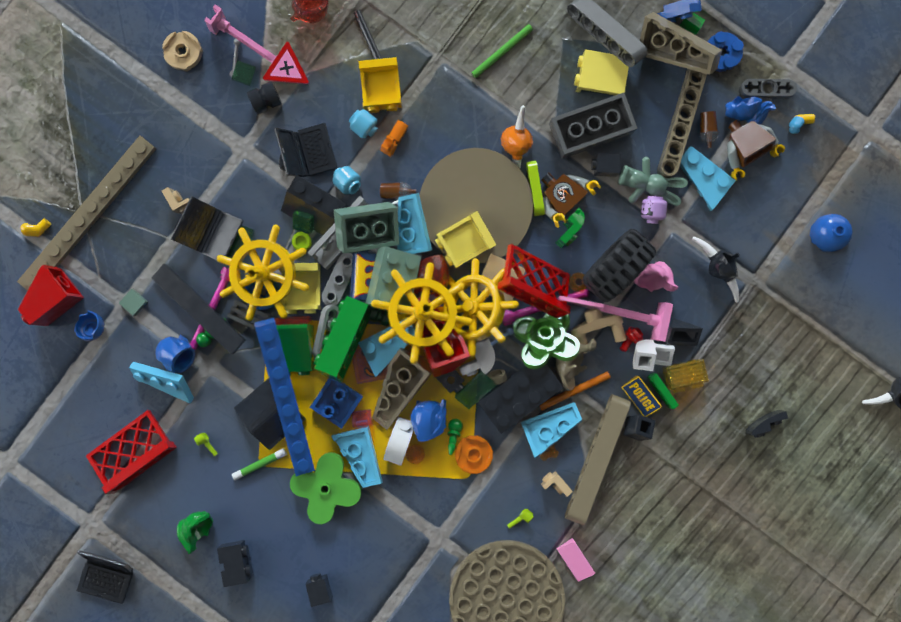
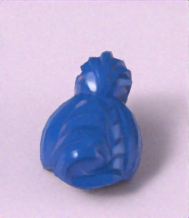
M738 96L733 101L726 103L725 115L739 121L746 120L747 123L754 121L757 124H762L769 111L775 110L776 107L770 101L762 103V99L758 97L742 99Z

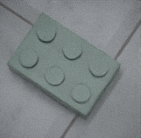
M384 202L334 209L337 248L343 253L399 245L398 210L392 203Z
M386 246L378 248L366 304L371 306L372 300L390 302L393 294L399 288L391 276L392 270H397L405 282L417 279L421 256ZM404 294L398 304L411 307L410 301Z

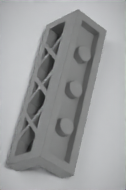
M359 196L350 207L369 204ZM335 223L307 252L327 270L343 254L337 248Z

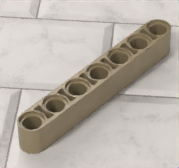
M687 69L657 168V174L665 178H671L679 169L707 74ZM691 76H695L698 79V83L694 82ZM686 94H690L693 97V101L688 100ZM680 112H685L688 116L687 119L682 118ZM676 129L682 132V137L675 134ZM670 147L676 149L677 155L670 153ZM664 165L670 166L671 173H667L664 170Z
M611 394L566 509L565 519L583 526L585 525L629 411L631 401Z

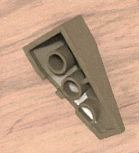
M403 348L398 350L388 364L386 378L383 381L382 391L372 417L386 430L389 429L432 375L427 359L419 355L418 362L412 364L410 362L411 351Z

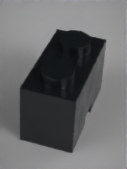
M245 540L221 544L217 548L219 564H224V571H221L223 587L247 583L253 575L252 565L248 563L249 547L245 545Z

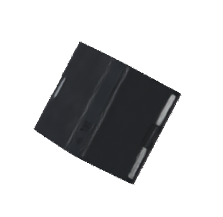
M325 123L298 130V132L274 128L288 176L309 177L338 168Z
M191 196L171 240L217 260L218 255L227 257L238 234V229L241 228L244 220Z
M268 378L237 404L234 409L247 430L268 450H271L285 438ZM300 413L303 422L306 418Z
M79 550L77 554L87 559V562L84 564L76 591L123 604L133 575V568L126 563Z

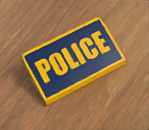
M635 376L621 387L645 417L662 407L639 376Z

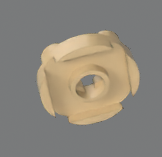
M187 31L171 33L163 42L164 59L177 70H191V68L199 63L203 54V49L198 39ZM186 47V53L179 55L178 49Z

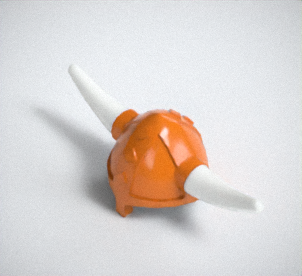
M524 105L521 106L516 126L506 128L501 135V145L507 153L512 155L513 162L519 168L521 167L523 155L533 145L532 135L525 128Z

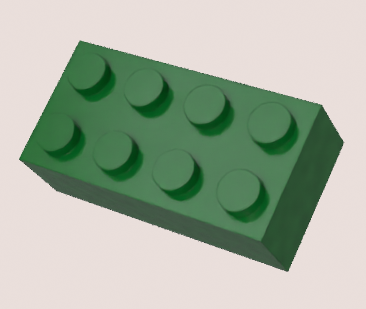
M346 296L345 301H341L338 307L340 312L330 325L332 330L329 336H326L323 340L322 347L324 348L314 361L315 369L320 374L341 383L358 348V342L361 341L372 311L369 304Z

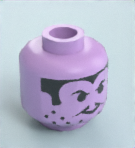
M648 196L647 199L642 201L641 217L647 219V223L658 224L659 220L666 218L667 202L663 200V197Z

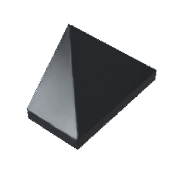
M674 319L670 325L665 344L697 346L703 328Z

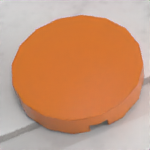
M478 435L464 437L455 449L457 465L469 474L481 473L490 466L493 459V450L490 444Z

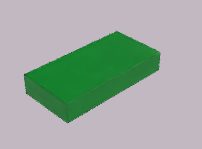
M651 373L647 376V379L668 408L675 409L679 406L657 373Z

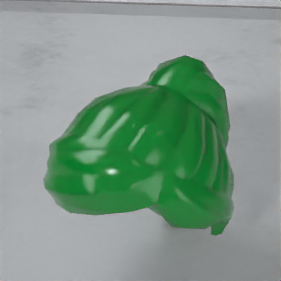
M198 511L191 513L187 518L182 519L178 523L177 537L188 554L193 553L197 549L196 543L204 535H209V530L213 525V519L209 512Z

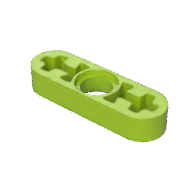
M526 162L528 183L533 198L534 216L545 215L537 162Z

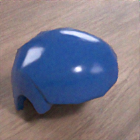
M88 310L86 314L79 315L74 331L78 338L84 341H93L102 335L105 324L102 317Z

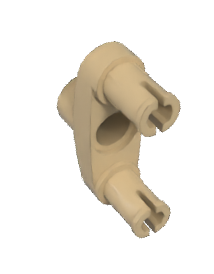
M598 309L585 311L586 321L570 330L571 335L576 337L579 343L583 345L588 344L586 338L588 332L607 326L611 327L616 343L627 340L622 325L624 323L622 317L617 315L603 316L602 312Z

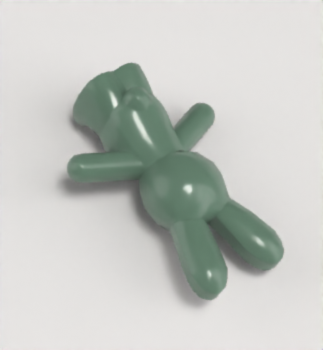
M644 157L642 159V171L626 165L623 166L618 184L636 188L629 197L630 203L636 202L646 190L650 195L663 197L670 204L678 206L681 204L680 198L666 189L667 187H686L688 181L682 177L665 178L659 174L650 175V159Z

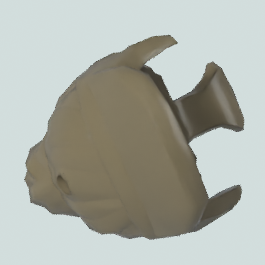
M594 338L586 345L579 343L580 351L575 359L563 361L556 358L555 368L567 391H571L575 387L574 376L587 369L586 365H580L584 359L583 353L594 351L597 348Z

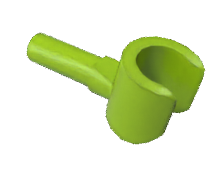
M206 433L196 435L194 440L198 446L204 444L213 456L218 454L209 442V437Z
M524 509L507 526L510 529L522 520L529 523L533 518V513L528 509Z

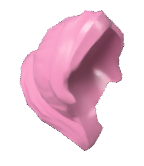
M661 261L655 264H648L644 271L634 280L636 285L648 289L650 292L661 288L670 292L678 289V286L674 284L671 268Z

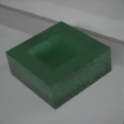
M237 60L232 80L251 86L256 67Z
M296 210L293 213V229L310 235L313 232L314 215Z

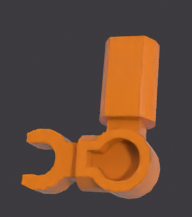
M397 120L392 131L386 136L381 145L380 151L392 157L396 151L397 143L399 144L408 125Z

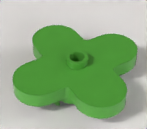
M546 313L543 318L538 320L530 316H524L514 322V336L519 341L526 343L521 352L522 362L526 367L530 369L542 368L551 356L563 361H570L578 356L580 351L579 341L576 337L566 333L570 326L569 314L555 318Z
M325 453L318 460L316 471L299 476L294 474L290 480L292 492L299 497L309 499L308 517L316 524H325L330 521L334 515L336 505L350 507L355 505L361 497L360 485L355 480L343 477L344 461L337 453ZM322 486H327L329 490L324 491Z

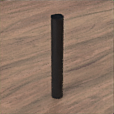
M355 11L353 14L373 58L382 59L361 11Z

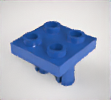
M329 378L310 408L342 429L364 396L345 383Z

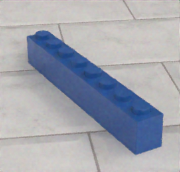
M274 318L255 322V329L295 475L299 476L315 471Z

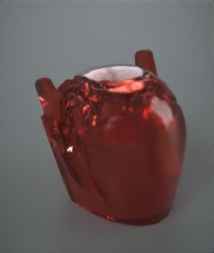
M292 0L291 6L294 14L290 19L293 22L300 19L304 22L318 23L326 16L329 9V1Z
M435 255L421 260L417 279L424 278L426 265L433 263L432 280L439 282L447 288L450 276L445 257L443 255ZM415 288L414 294L422 293V288ZM430 290L429 295L439 297V295L436 292Z

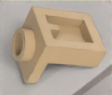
M169 187L162 190L171 209L178 214H183L189 198L183 200L177 190L174 191Z
M556 471L554 473L549 472L542 479L541 485L545 490L555 483L553 487L560 495L564 493L568 497L573 492Z

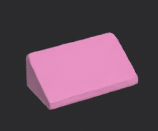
M573 538L556 548L578 582L596 574Z

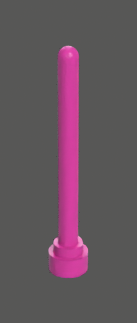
M223 266L220 272L222 274L220 278L222 279L209 304L214 310L221 299L220 292L226 289L230 282L229 268ZM200 324L190 343L194 350L198 346L196 342L197 335L205 332V329Z
M584 289L568 294V297L581 299L587 297L589 291ZM533 306L514 312L512 310H505L502 322L504 326H508L517 318L540 312L541 310Z

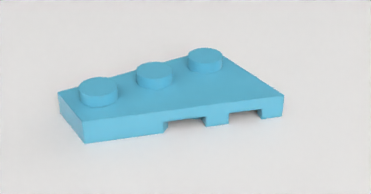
M689 146L684 152L680 167L688 179L693 182L699 195L706 201L709 210L712 211L736 180L692 146Z
M136 362L130 365L129 369L135 380L148 384L189 404L193 401L194 396L183 375Z
M575 402L522 421L521 425L534 458L539 457L581 423L582 418Z
M369 426L331 435L334 442L336 441L341 449L340 452L349 462L351 470L362 488L383 483Z

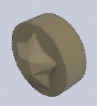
M502 369L489 372L487 374L488 383L499 385L507 380L506 372Z

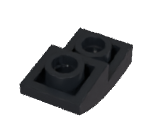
M776 410L758 418L745 430L746 434L752 435L754 438L765 436V432L772 431L770 425H778L782 423V420L788 419L787 411Z

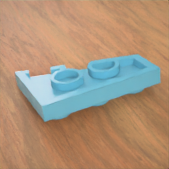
M419 193L399 197V245L397 250L411 254L432 250Z
M414 324L405 329L412 336L415 334ZM391 326L358 342L375 377L389 364L400 348L404 349L408 345L397 336L384 344L379 342V337L391 330Z

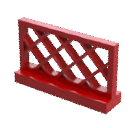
M513 244L508 245L503 280L498 282L497 289L555 318L567 315L571 310V306L567 305V302L557 300L554 294L558 291L560 296L568 297L570 274ZM513 253L518 255L520 262L517 263L515 261ZM527 260H530L535 267L533 271L531 270ZM521 263L527 273L524 276L518 266ZM512 268L514 269L518 279L510 276ZM542 268L547 270L550 277L546 278ZM536 271L541 279L539 283L533 274ZM557 275L563 278L562 285H560L556 277ZM525 277H529L533 286L527 284ZM550 279L553 281L556 289L552 290L548 282V280ZM543 284L548 294L542 292L539 285Z
M147 410L88 453L86 457L104 485L102 487L104 493L114 494L177 447L173 441L168 439L151 410ZM148 417L151 421L149 430L141 429L142 421ZM130 429L136 430L134 441L126 440L127 432ZM140 431L149 432L147 443L138 442ZM153 433H158L162 439L157 445L151 444ZM114 441H120L118 453L110 451L111 444ZM125 442L133 443L131 455L123 454ZM138 444L146 446L142 456H135ZM99 452L105 453L102 464L97 463L94 458ZM109 454L117 455L115 466L107 465ZM122 456L130 457L129 465L126 468L120 467ZM106 467L114 469L113 477L109 480L105 476Z

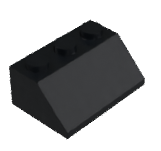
M296 175L286 192L281 212L317 233L324 235L335 223L334 209L348 208L349 206Z

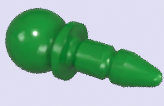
M205 330V332L197 335L196 342L201 347H207L211 344L212 339L215 338Z
M456 418L448 423L449 432L447 435L450 436L448 445L449 455H452L455 451L457 437L461 436L460 432L463 429V423Z

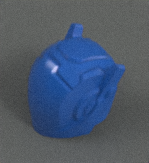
M181 334L179 338L167 337L161 340L155 352L156 359L162 363L166 370L172 373H181L187 370L193 363L196 355L187 338Z
M442 399L441 403L437 401H416V406L411 413V424L418 441L431 440L444 432L447 410L445 399Z

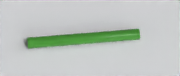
M530 24L525 26L472 71L473 77L477 78L533 31Z

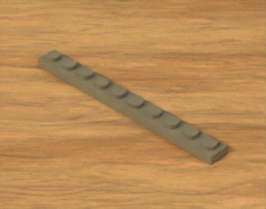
M139 136L17 282L28 290L42 265L58 267L157 148L142 136Z

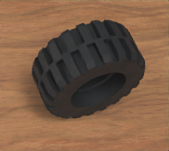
M631 228L619 237L591 266L582 279L583 284L602 302L608 303L621 294L644 271L655 257L656 248L636 229Z

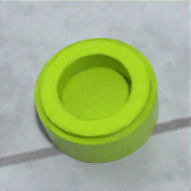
M298 232L293 236L292 245L295 249L305 248L308 250L311 247L312 239L307 233Z

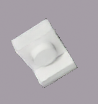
M489 338L476 342V359L459 366L462 376L465 374L467 377L472 376L478 372L477 369L481 368L483 375H485L492 369L495 362V352Z
M649 339L637 342L632 362L633 369L653 371L655 364L671 366L675 350L674 346L656 344L654 340Z
M401 417L397 418L383 460L402 465L414 431L410 420Z

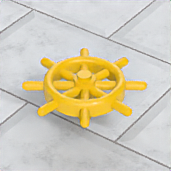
M273 225L269 240L251 241L246 230L239 228L238 233L244 245L236 251L232 258L218 255L216 258L218 262L230 266L229 278L231 286L222 290L220 296L225 298L236 293L243 301L249 303L246 320L248 321L253 320L257 306L273 304L280 317L286 318L287 312L281 301L288 296L292 288L302 291H308L310 288L308 284L295 280L296 268L294 260L304 256L306 249L300 248L290 254L283 246L276 243L280 231L279 225ZM266 248L262 262L255 249ZM275 252L280 257V260L270 264L272 254ZM248 254L250 255L254 263V266L243 262V260ZM284 266L285 276L274 273V271ZM241 270L245 271V273H249V275H245L246 278L242 280L240 273ZM271 280L283 284L278 292H276ZM256 281L253 294H251L245 287ZM263 284L270 295L268 298H260Z
M476 258L472 260L471 275H467L457 282L450 275L444 276V281L450 286V289L458 283H463L465 286L453 298L455 304H457L459 298L463 301V305H456L457 313L464 312L462 317L471 318L473 323L469 326V332L462 329L464 325L455 323L453 329L464 340L468 341L470 358H474L476 355V341L484 340L493 335L498 342H505V336L498 330L504 318L505 309H515L519 306L518 301H505L503 292L497 289L498 282L503 280L504 269H501L493 280L479 275V260ZM478 284H483L486 288L478 296ZM471 286L469 297L464 290ZM491 294L493 302L484 303V301ZM445 302L444 306L437 307L440 312L447 313ZM477 318L484 325L479 330H477Z
M433 263L426 265L424 278L413 279L405 282L397 270H392L391 276L399 288L393 294L390 302L371 301L372 307L388 310V319L392 328L379 337V342L384 344L397 336L403 342L412 345L410 357L412 364L418 362L420 347H429L437 343L440 344L447 356H452L454 351L445 338L450 334L455 323L468 326L473 323L471 318L457 316V308L453 296L464 289V284L458 283L448 290L439 282L432 280ZM422 288L420 302L411 291L412 289ZM430 290H432L439 297L429 303ZM404 294L413 307L398 304ZM445 302L447 313L433 311ZM397 312L410 314L411 316L399 323ZM432 319L446 321L441 331H439ZM416 322L415 334L412 336L405 329ZM424 323L433 334L432 337L422 338Z

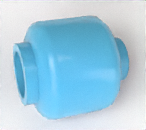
M365 109L357 110L349 119L350 129L361 138H365L368 135L372 137L378 129L376 127L377 119Z
M339 167L334 171L333 185L343 194H354L361 187V177L351 167Z

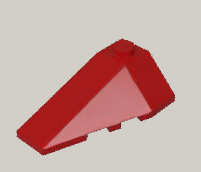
M432 319L439 331H441L446 321ZM424 323L422 338L432 337L433 334ZM454 329L445 338L454 351L452 356H447L439 343L423 347L434 378L454 371L470 358L464 339Z

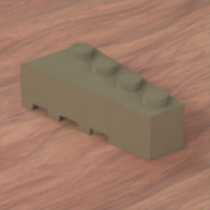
M655 12L645 16L640 41L647 48V58L709 75L717 70L722 53L721 49Z

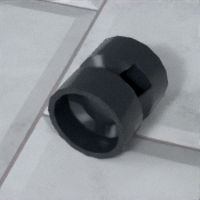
M272 81L261 85V89L254 88L247 92L257 115L266 112L269 106L274 108L282 104Z

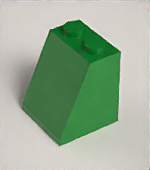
M276 325L289 375L291 376V372H298V375H310V371H315V359L313 357L314 325Z

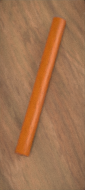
M607 371L575 386L571 391H565L548 399L539 407L543 411L611 377Z

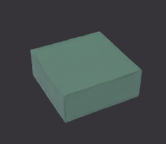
M131 289L119 302L132 316H136L148 303L134 289Z

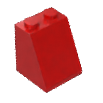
M42 265L23 298L18 311L21 313V319L28 325L49 326L84 297L61 268Z

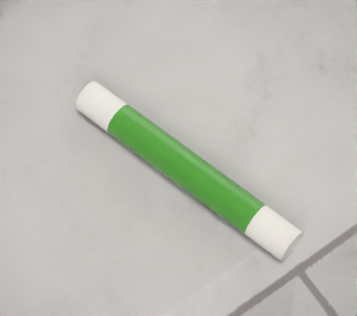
M283 448L233 473L232 477L236 481L286 456L287 452Z

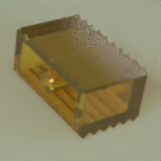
M695 359L662 367L667 389L673 390L674 393L685 391V387L692 386L693 389L704 386L703 383L709 382L704 359Z

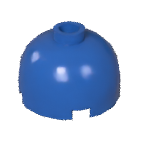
M828 214L819 217L812 224L810 238L812 243L820 248L819 250L834 252L841 250L849 244L852 239L853 230L850 222L845 217L838 214Z

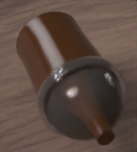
M716 111L700 113L699 136L704 143L708 144V148H712L711 143L715 142L719 135Z
M405 182L381 183L380 185L381 198L398 199L399 197L416 193V189H411V186Z

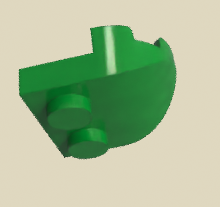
M580 208L563 224L568 230L556 242L560 248L564 245L568 247L578 237L576 233L580 230L585 220L584 212Z

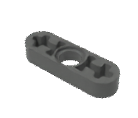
M746 79L739 86V93L744 98L787 99L797 90L796 83L790 79ZM764 84H769L772 87L771 93L764 92ZM747 85H749V88H756L758 86V89L748 92V89H745ZM786 86L790 91L786 93V90L781 88Z

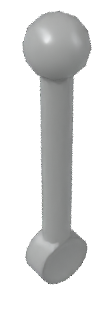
M235 39L233 69L230 71L232 78L238 77L236 68L238 49L241 45V42Z

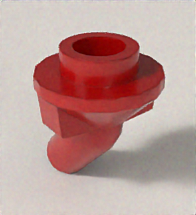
M629 327L625 332L627 340L622 343L619 349L626 352L632 342L636 344L643 340L642 331L638 327Z

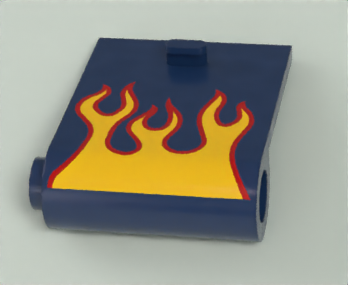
M368 250L357 251V253H353L350 297L360 301H366L376 254H370Z

